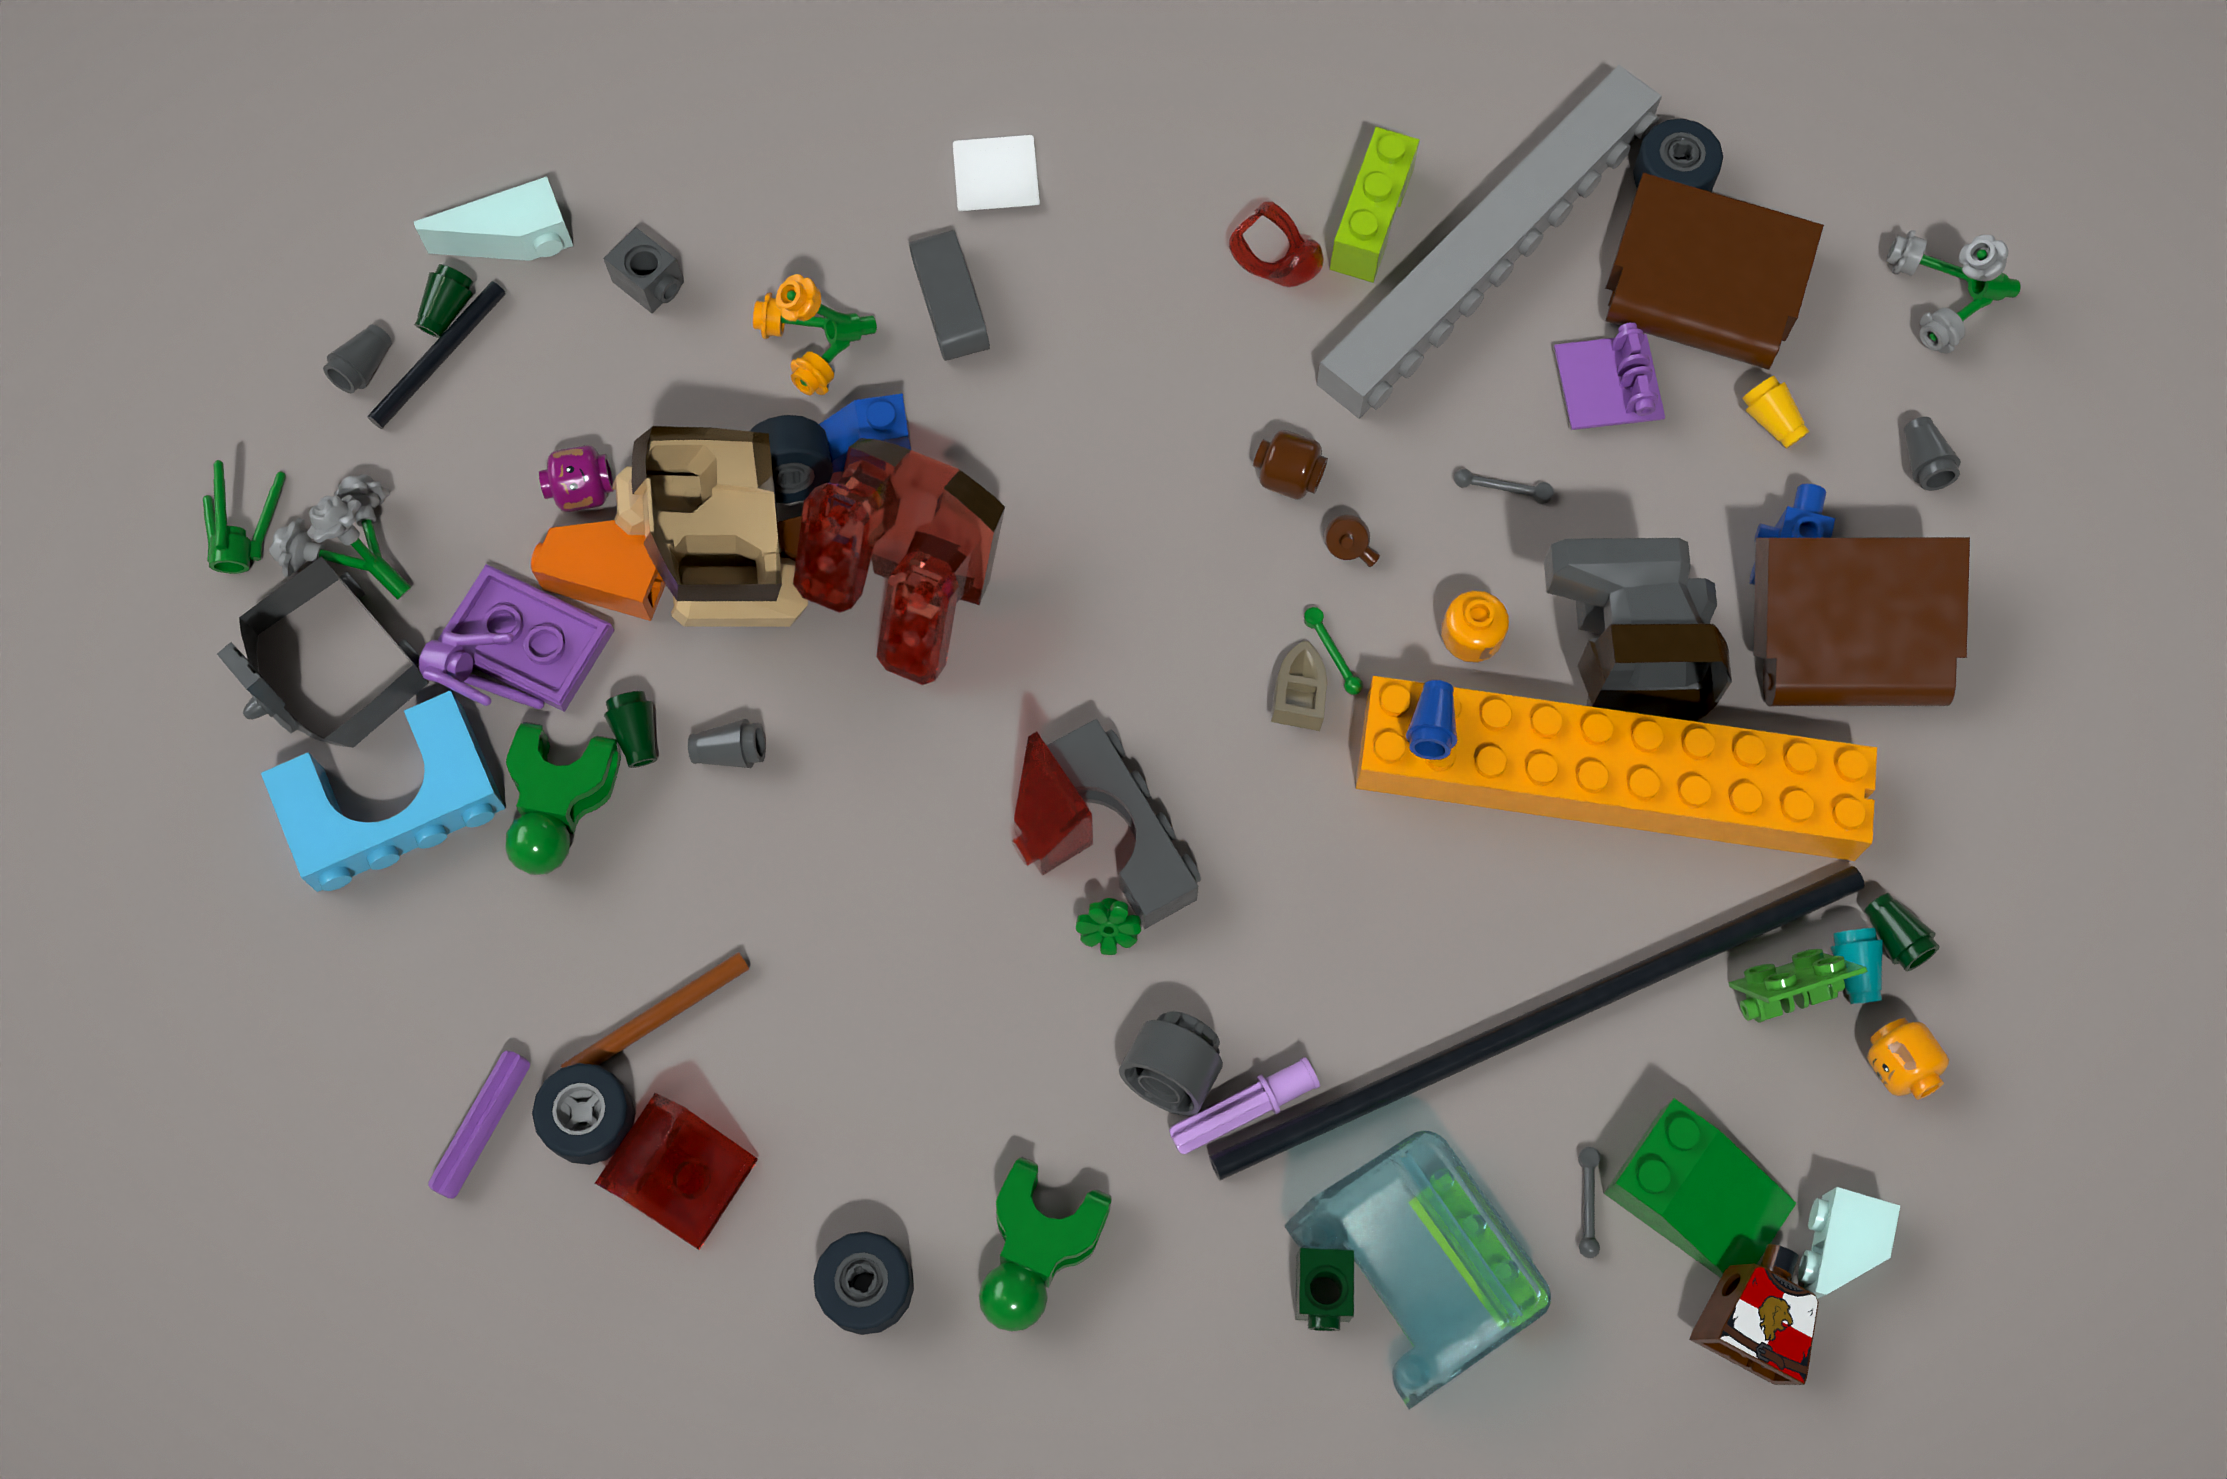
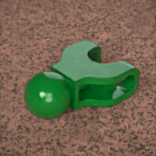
M530 722L520 724L506 758L509 774L519 792L516 807L521 817L513 821L506 832L505 842L508 859L516 868L530 875H544L561 867L569 854V833L574 834L579 820L585 814L599 809L611 798L621 761L620 749L616 739L603 736L593 737L580 759L569 765L555 766L548 762L550 743L543 731V726Z
M1024 1157L1015 1161L996 1199L997 1225L1005 1244L1000 1254V1265L987 1274L981 1283L979 1291L980 1309L987 1321L998 1329L1011 1332L1027 1329L1039 1320L1045 1311L1048 1299L1046 1287L1049 1288L1057 1272L1066 1267L1076 1266L1093 1254L1111 1208L1110 1195L1099 1190H1092L1087 1193L1083 1203L1073 1215L1063 1219L1046 1217L1036 1209L1032 1200L1038 1184V1165Z

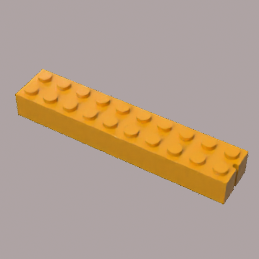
M1379 676L1372 677L1367 695L1355 789L1855 861L1873 841L1875 800L1867 798L1875 791L1877 747L1453 687L1457 744L1451 748L1448 757L1439 760H1429L1413 754L1409 748L1410 743L1406 739L1408 727L1425 683Z

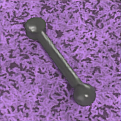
M1460 469L1454 475V482L1461 488L1471 484L1533 496L1541 504L1548 503L1554 493L1553 487L1546 482L1539 483L1535 487L1475 476L1467 469Z
M1593 1147L1584 1148L1578 1155V1162L1584 1168V1239L1579 1244V1251L1586 1258H1594L1600 1252V1245L1595 1239V1168L1600 1163L1601 1156L1598 1150Z

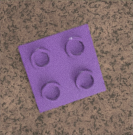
M1636 323L1621 325L1618 328L1619 334L1615 338L1554 345L1571 430L1665 419L1648 337L1641 329L1637 328Z

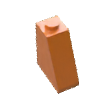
M615 520L549 528L544 542L536 545L531 558L532 572L542 590L648 621L652 620L666 585L643 544L645 535H628L615 523Z

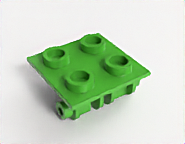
M1809 949L1792 955L1793 962L1779 967H1775L1774 964L1754 966L1744 971V978L1728 983L1730 988L1746 995V1000L1740 1001V1008L1744 1018L1747 1021L1755 1019L1760 1023L1783 1015V1010L1786 1013L1794 1012L1795 1003L1799 1008L1804 1009L1809 1004L1815 1005L1835 999L1838 996V992L1845 989L1844 979L1868 971L1865 966L1847 961L1843 956H1832L1823 953L1822 949Z

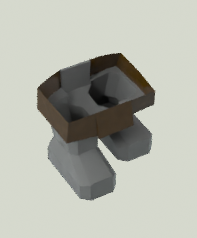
M1681 538L1564 539L1550 545L1544 560L1546 593L1575 600L1578 629L1602 634L1600 637L1588 640L1577 665L1588 693L1586 706L1698 721L1715 708L1732 683L1727 642L1719 629L1714 624H1710L1717 607L1715 583L1706 578H1688L1691 564L1687 541Z

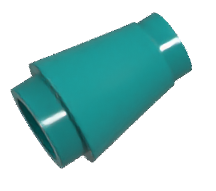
M1864 928L1833 933L1835 946L1830 947L1833 956H1843L1847 961L1865 966L1868 971L1844 979L1850 1005L1882 1001L1883 940H1877L1876 929Z

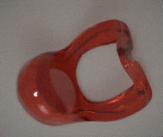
M1265 201L1255 209V214L1246 218L1235 229L1229 240L1231 254L1244 270L1284 287H1295L1308 282L1323 267L1324 256L1320 244L1313 239H1303L1291 217L1273 201ZM1262 215L1277 225L1289 241V250L1286 255L1274 263H1267L1256 257L1243 237V233Z

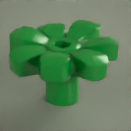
M1105 898L1101 902L1089 904V915L1082 914L1077 917L1076 931L1081 933V942L1089 947L1100 943V952L1103 955H1115L1117 953V943L1124 948L1132 947L1137 943V935L1141 932L1142 927L1140 917L1128 915V905L1114 898Z

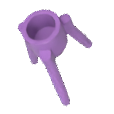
M446 631L443 634L442 641H429L421 652L419 669L424 679L438 682L484 706L491 704V698L469 685L536 709L544 707V702L540 699L471 674L473 658L471 654L466 652L463 646L510 643L514 638L511 633L460 635Z

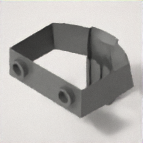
M322 556L239 617L240 631L247 658L232 642L217 653L244 688L253 696L243 710V714L247 719L253 720L268 714L291 734L299 730L316 740L354 748L423 689L428 682L417 668L420 656L406 639L397 644L359 601L366 594L347 571L339 577ZM340 580L412 663V666L370 704L326 738H323L303 726L291 713L283 707L286 705L284 701L259 674L257 642L260 633Z

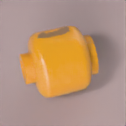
M1472 590L1460 594L1450 603L1442 622L1441 637L1446 649L1454 657L1465 662L1478 663L1490 659L1500 650L1509 629V615L1504 604L1490 593Z
M1900 1018L1885 1025L1871 1036L1870 1041L1873 1045L1867 1054L1868 1062L1891 1094L1904 1096L1912 1093L1916 1100L1932 1094L1944 1084L1940 1076L1948 1067L1949 1058L1924 1023H1908L1906 1018Z

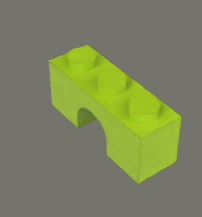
M1375 127L1334 240L1330 270L1374 283L1388 243L1397 207H1401L1414 171L1420 139Z

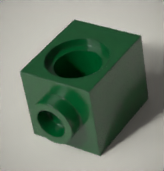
M1300 1248L1296 1255L1295 1320L1308 1321L1309 1330L1340 1331V1323L1350 1322L1354 1317V1250ZM1319 1277L1331 1279L1339 1290L1338 1301L1330 1305L1317 1302L1310 1292L1311 1282Z

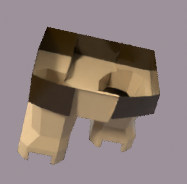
M652 426L634 441L632 466L624 468L616 476L613 483V490H616L617 503L615 523L628 535H645L643 544L660 576L673 594L674 607L671 611V616L684 627H790L808 606L805 566L790 558H782L779 555L781 549L769 433L712 427Z

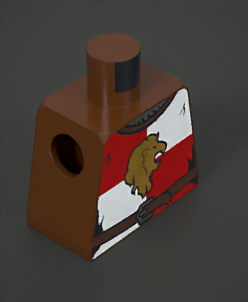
M1768 1244L1761 1265L1754 1263L1730 1265L1719 1280L1689 1340L1774 1385H1805L1819 1302L1815 1294L1791 1282L1799 1255L1783 1246Z

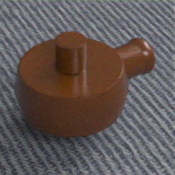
M1341 515L1332 520L1327 526L1324 535L1325 545L1336 558L1353 560L1359 557L1368 567H1372L1380 558V555L1369 547L1370 531L1365 522L1354 515Z

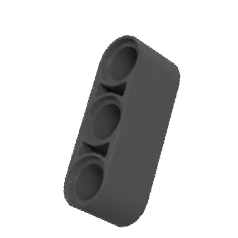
M951 230L909 241L913 265L944 361L990 349L986 326L955 231Z

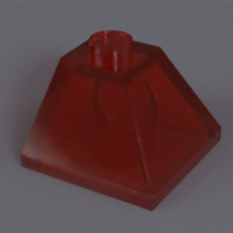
M1036 731L1028 736L1014 815L1015 834L1017 837L1011 841L1023 863L1029 866L1034 862L1041 875H1044L1093 845V824L1091 811Z

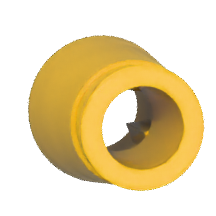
M1774 375L1757 385L1742 398L1748 406L1745 411L1776 440L1781 442L1785 449L1810 432L1805 426V422L1786 382L1780 384Z

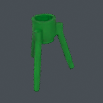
M216 460L213 464L214 506L211 496L206 495L203 497L204 519L208 540L207 561L209 562V568L217 572L229 574L244 573L249 570L250 560H261L262 543L280 497L286 475L281 471L276 474L252 540L246 537L245 529L237 526H227L224 464L221 460Z

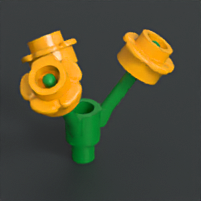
M800 274L789 276L780 285L776 298H772V293H767L765 301H756L754 306L753 328L761 330L763 339H768L769 336L782 337L785 324L818 327L825 330L826 338L831 343V347L821 357L808 351L801 358L793 359L790 363L793 372L791 380L806 395H812L814 392L819 395H825L829 391L827 385L834 379V372L829 363L840 352L848 348L850 342L859 341L862 335L875 334L877 330L876 320L872 315L859 317L856 313L845 314L821 304V293L818 287L815 286L812 279L804 278ZM817 313L823 317H815V315Z

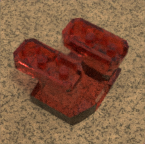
M860 438L848 449L844 472L837 484L825 483L815 487L804 500L793 585L802 598L841 613L852 609L862 596L872 559L874 573L889 579L877 648V659L885 670L921 685L934 682L947 663L956 603L959 600L980 605L990 582L1005 506L994 495L958 468L893 443Z

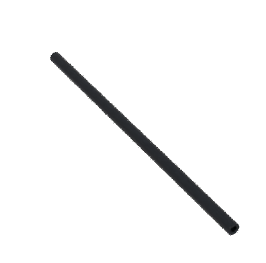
M1850 866L1209 1156L1212 1168L1219 1181L1858 892L1865 887L1863 877L1856 867Z

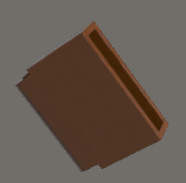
M1643 173L1605 288L1612 290L1605 321L1619 326L1626 323H1636L1637 328L1641 329L1643 333L1769 370L1778 354L1781 342L1786 341L1798 319L1824 225Z
M1970 537L1756 538L1753 656L1763 658V693L1767 706H1949L1955 696L1957 658H1967Z

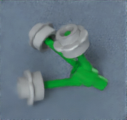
M1914 230L1909 231L1906 238L1897 235L1886 262L1893 264L1892 273L1899 274V272L1912 276L1918 265L1921 264L1967 281L1968 291L1973 297V301L1957 313L1948 308H1940L1933 314L1927 312L1922 316L1920 320L1922 327L1920 338L1923 344L1930 350L1941 353L1954 351V346H1957L1959 341L1965 336V326L1963 323L1965 319L1979 309L1991 304L1993 300L2000 301L2005 297L2014 298L2020 292V282L2017 279H2010L2005 273H2002L2007 263L2008 248L2002 240H1995L1993 235L1977 236L1971 244H1966L1962 248L1959 262L1963 264V268L1925 255L1924 251L1927 240L1916 237Z

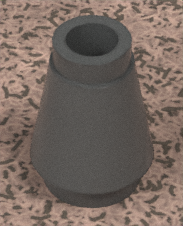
M371 324L328 354V363L323 367V371L336 387L346 393L352 394L357 389H364L386 354L387 349L392 345V340L383 329Z
M1920 417L1909 422L1905 426L1904 432L1906 434L1913 480L1920 483L1922 488L1928 491L1939 490L1954 483L1960 475L1958 468L1961 461L1934 425L1930 417Z
M742 719L702 731L699 734H690L688 738V753L693 764L702 763L752 768L754 763L763 762L765 759V736L760 723H749L747 719Z

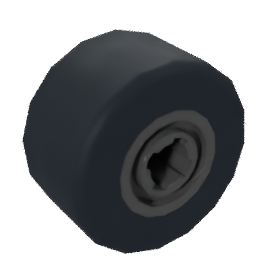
M1673 119L1654 126L1644 137L1633 170L1636 188H1638L1642 174L1647 173L1712 192L1723 162L1721 143L1710 129L1699 122L1687 119Z
M782 415L768 418L756 424L750 430L751 432L769 433L776 503H794L807 500L819 494L829 485L833 475V467L825 430L816 421L804 416Z
M868 1231L850 1233L831 1243L819 1258L813 1277L815 1298L823 1313L843 1330L860 1335L880 1333L896 1324L909 1308L914 1291L912 1269L901 1249L885 1236Z

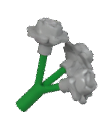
M369 475L349 476L338 485V490L334 493L335 496L327 495L321 498L319 503L313 506L309 512L312 523L309 530L305 528V520L298 518L295 522L292 521L288 527H282L275 531L269 552L273 559L282 566L284 576L289 577L292 573H296L306 560L314 562L322 556L325 561L369 571L397 600L412 588L382 558L373 523L376 522L373 509L377 505L382 504L384 498L388 497L390 492L388 488L381 486V482H374ZM355 520L358 526L363 527L368 548L359 539L360 532L353 525ZM338 537L344 545H351L363 559L325 550L324 545L319 543L328 538Z

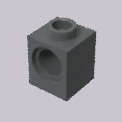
M636 227L603 258L612 282L650 313H653L663 303H668L674 299L684 283L677 259ZM646 271H654L650 275L640 276Z

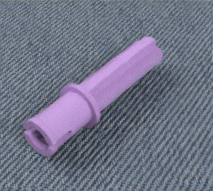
M1304 1057L1299 1062L1266 1078L1261 1074L1257 1076V1083L1209 1106L1196 1115L1172 1125L1169 1132L1177 1150L1181 1154H1188L1270 1111H1273L1275 1114L1279 1113V1106L1312 1089L1319 1088V1080L1307 1058Z

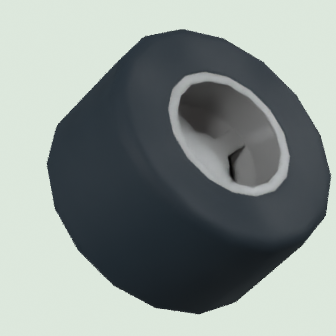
M583 1063L560 1068L548 1077L535 1096L532 1111L536 1133L546 1147L571 1163L587 1165L608 1160L624 1147L633 1132L636 1115L632 1096L614 1074L598 1065Z

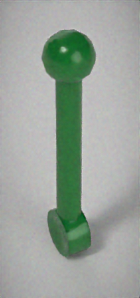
M1316 607L1309 608L1304 616L1305 625L1316 630L1345 680V691L1351 695L1359 694L1363 689V682L1359 677L1353 676L1324 627L1323 612Z

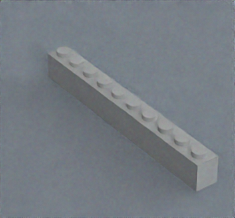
M1618 65L1320 362L1317 386L1358 419L1371 407L1375 410L1380 408L1393 391L1392 385L1401 376L1407 379L1413 375L1424 359L1423 354L1432 345L1438 348L1448 339L1454 329L1453 324L1462 314L1465 317L1472 315L1483 301V293L1492 284L1499 287L1514 268L1513 263L1521 255L1528 257L1536 250L1544 237V231L1550 225H1553L1555 228L1561 225L1573 208L1572 203L1580 195L1583 198H1587L1601 181V174L1609 166L1612 169L1617 168L1629 153L1630 144L1637 137L1643 140L1648 132L1657 125L1659 117L1655 114L1662 96L1625 68Z

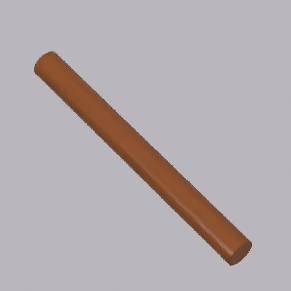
M739 952L564 1062L561 1064V1067L577 1063L600 1065L748 971V965Z

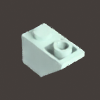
M1839 1187L1825 1193L1821 1199L1817 1198L1812 1205L1808 1222L1809 1229L1815 1231L1811 1251L1806 1250L1804 1252L1798 1270V1281L1804 1283L1803 1288L1815 1294L1818 1299L1891 1258L1900 1205Z

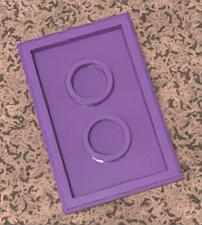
M486 564L438 640L442 641L443 634L446 631L460 635L511 633L514 638L510 643L463 646L466 652L471 654L473 658V668L565 712L615 630L610 623Z

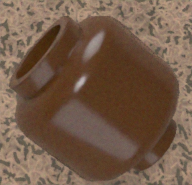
M1281 430L1276 433L1271 442L1262 440L1257 450L1253 467L1261 469L1259 480L1262 487L1289 498L1300 500L1308 492L1315 494L1323 477L1328 458L1321 456L1322 447L1317 441L1288 430Z

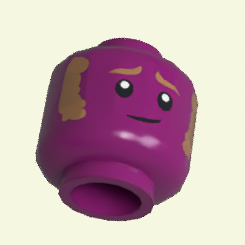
M591 445L553 451L547 459V470L539 471L540 486L544 498H553L557 507L563 512H573L602 506L606 501L607 493L614 491L613 477L607 455H599L597 450Z

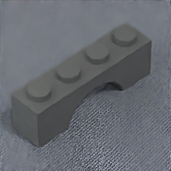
M1096 718L1044 746L1045 763L1070 804L1088 802L1106 806L1117 812L1129 825L1134 836L1135 847L1129 861L1119 873V888L1136 916L1140 917L1144 930L1197 901L1199 887L1197 883L1201 881L1200 873L1190 856L1185 854L1180 857L1171 842L1176 836L1166 816L1162 812L1155 815L1146 799L1150 797V792L1138 771L1130 773L1121 758L1125 756V751L1112 729L1105 732Z

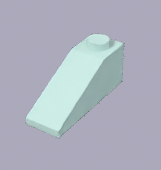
M547 177L414 221L415 228L428 254L531 261L539 257L554 256L561 250L573 246Z

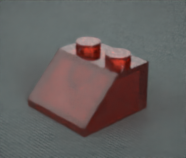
M654 1093L595 1184L643 1216L700 1250L758 1161V1158L684 1106Z

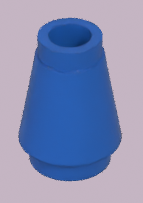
M1431 680L1423 685V691L1406 733V739L1410 743V751L1424 759L1439 760L1446 758L1450 755L1451 748L1457 744L1454 688L1445 681Z

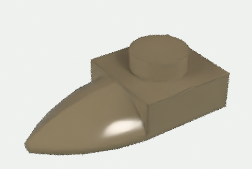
M1303 641L1296 645L1281 664L1275 683L1271 722L1320 731L1324 720L1327 675L1322 658L1309 641Z

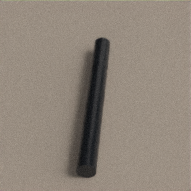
M491 281L367 416L368 419L375 426L383 429L506 295L505 291L497 283Z

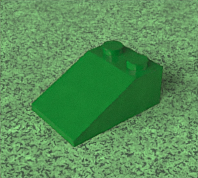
M1675 1098L1660 1110L1604 1192L1610 1199L1720 1278L1730 1265L1757 1264L1764 1254L1767 1245L1772 1242L1797 1204L1718 1128Z

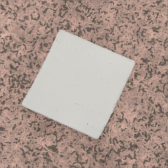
M1032 135L957 140L953 142L958 211L1035 206L1040 204L1034 137Z

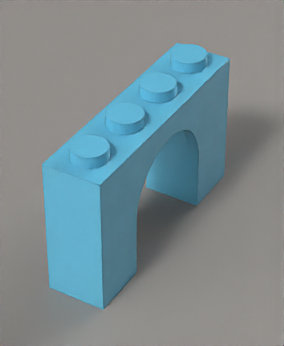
M451 690L404 710L423 757L424 779L420 791L413 802L402 812L389 819L379 822H358L343 816L324 768L309 752L261 773L300 876L316 892L321 890L333 891L349 884L352 877L369 869L379 870L395 864L402 854L418 847L421 849L434 847L445 841L447 834L465 826L473 828L484 825L494 818L495 813L506 809L466 712Z

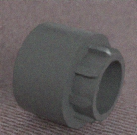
M1177 1011L1163 1013L1159 1015L1157 1020H1149L1143 1024L1119 1067L1120 1077L1132 1091L1157 1107L1178 1115H1196L1223 1068L1218 1048L1220 1040L1209 1026L1193 1016Z

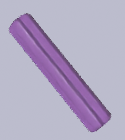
M508 1050L502 1053L430 1178L428 1186L431 1190L451 1199L458 1195L530 1068V1063L526 1058Z

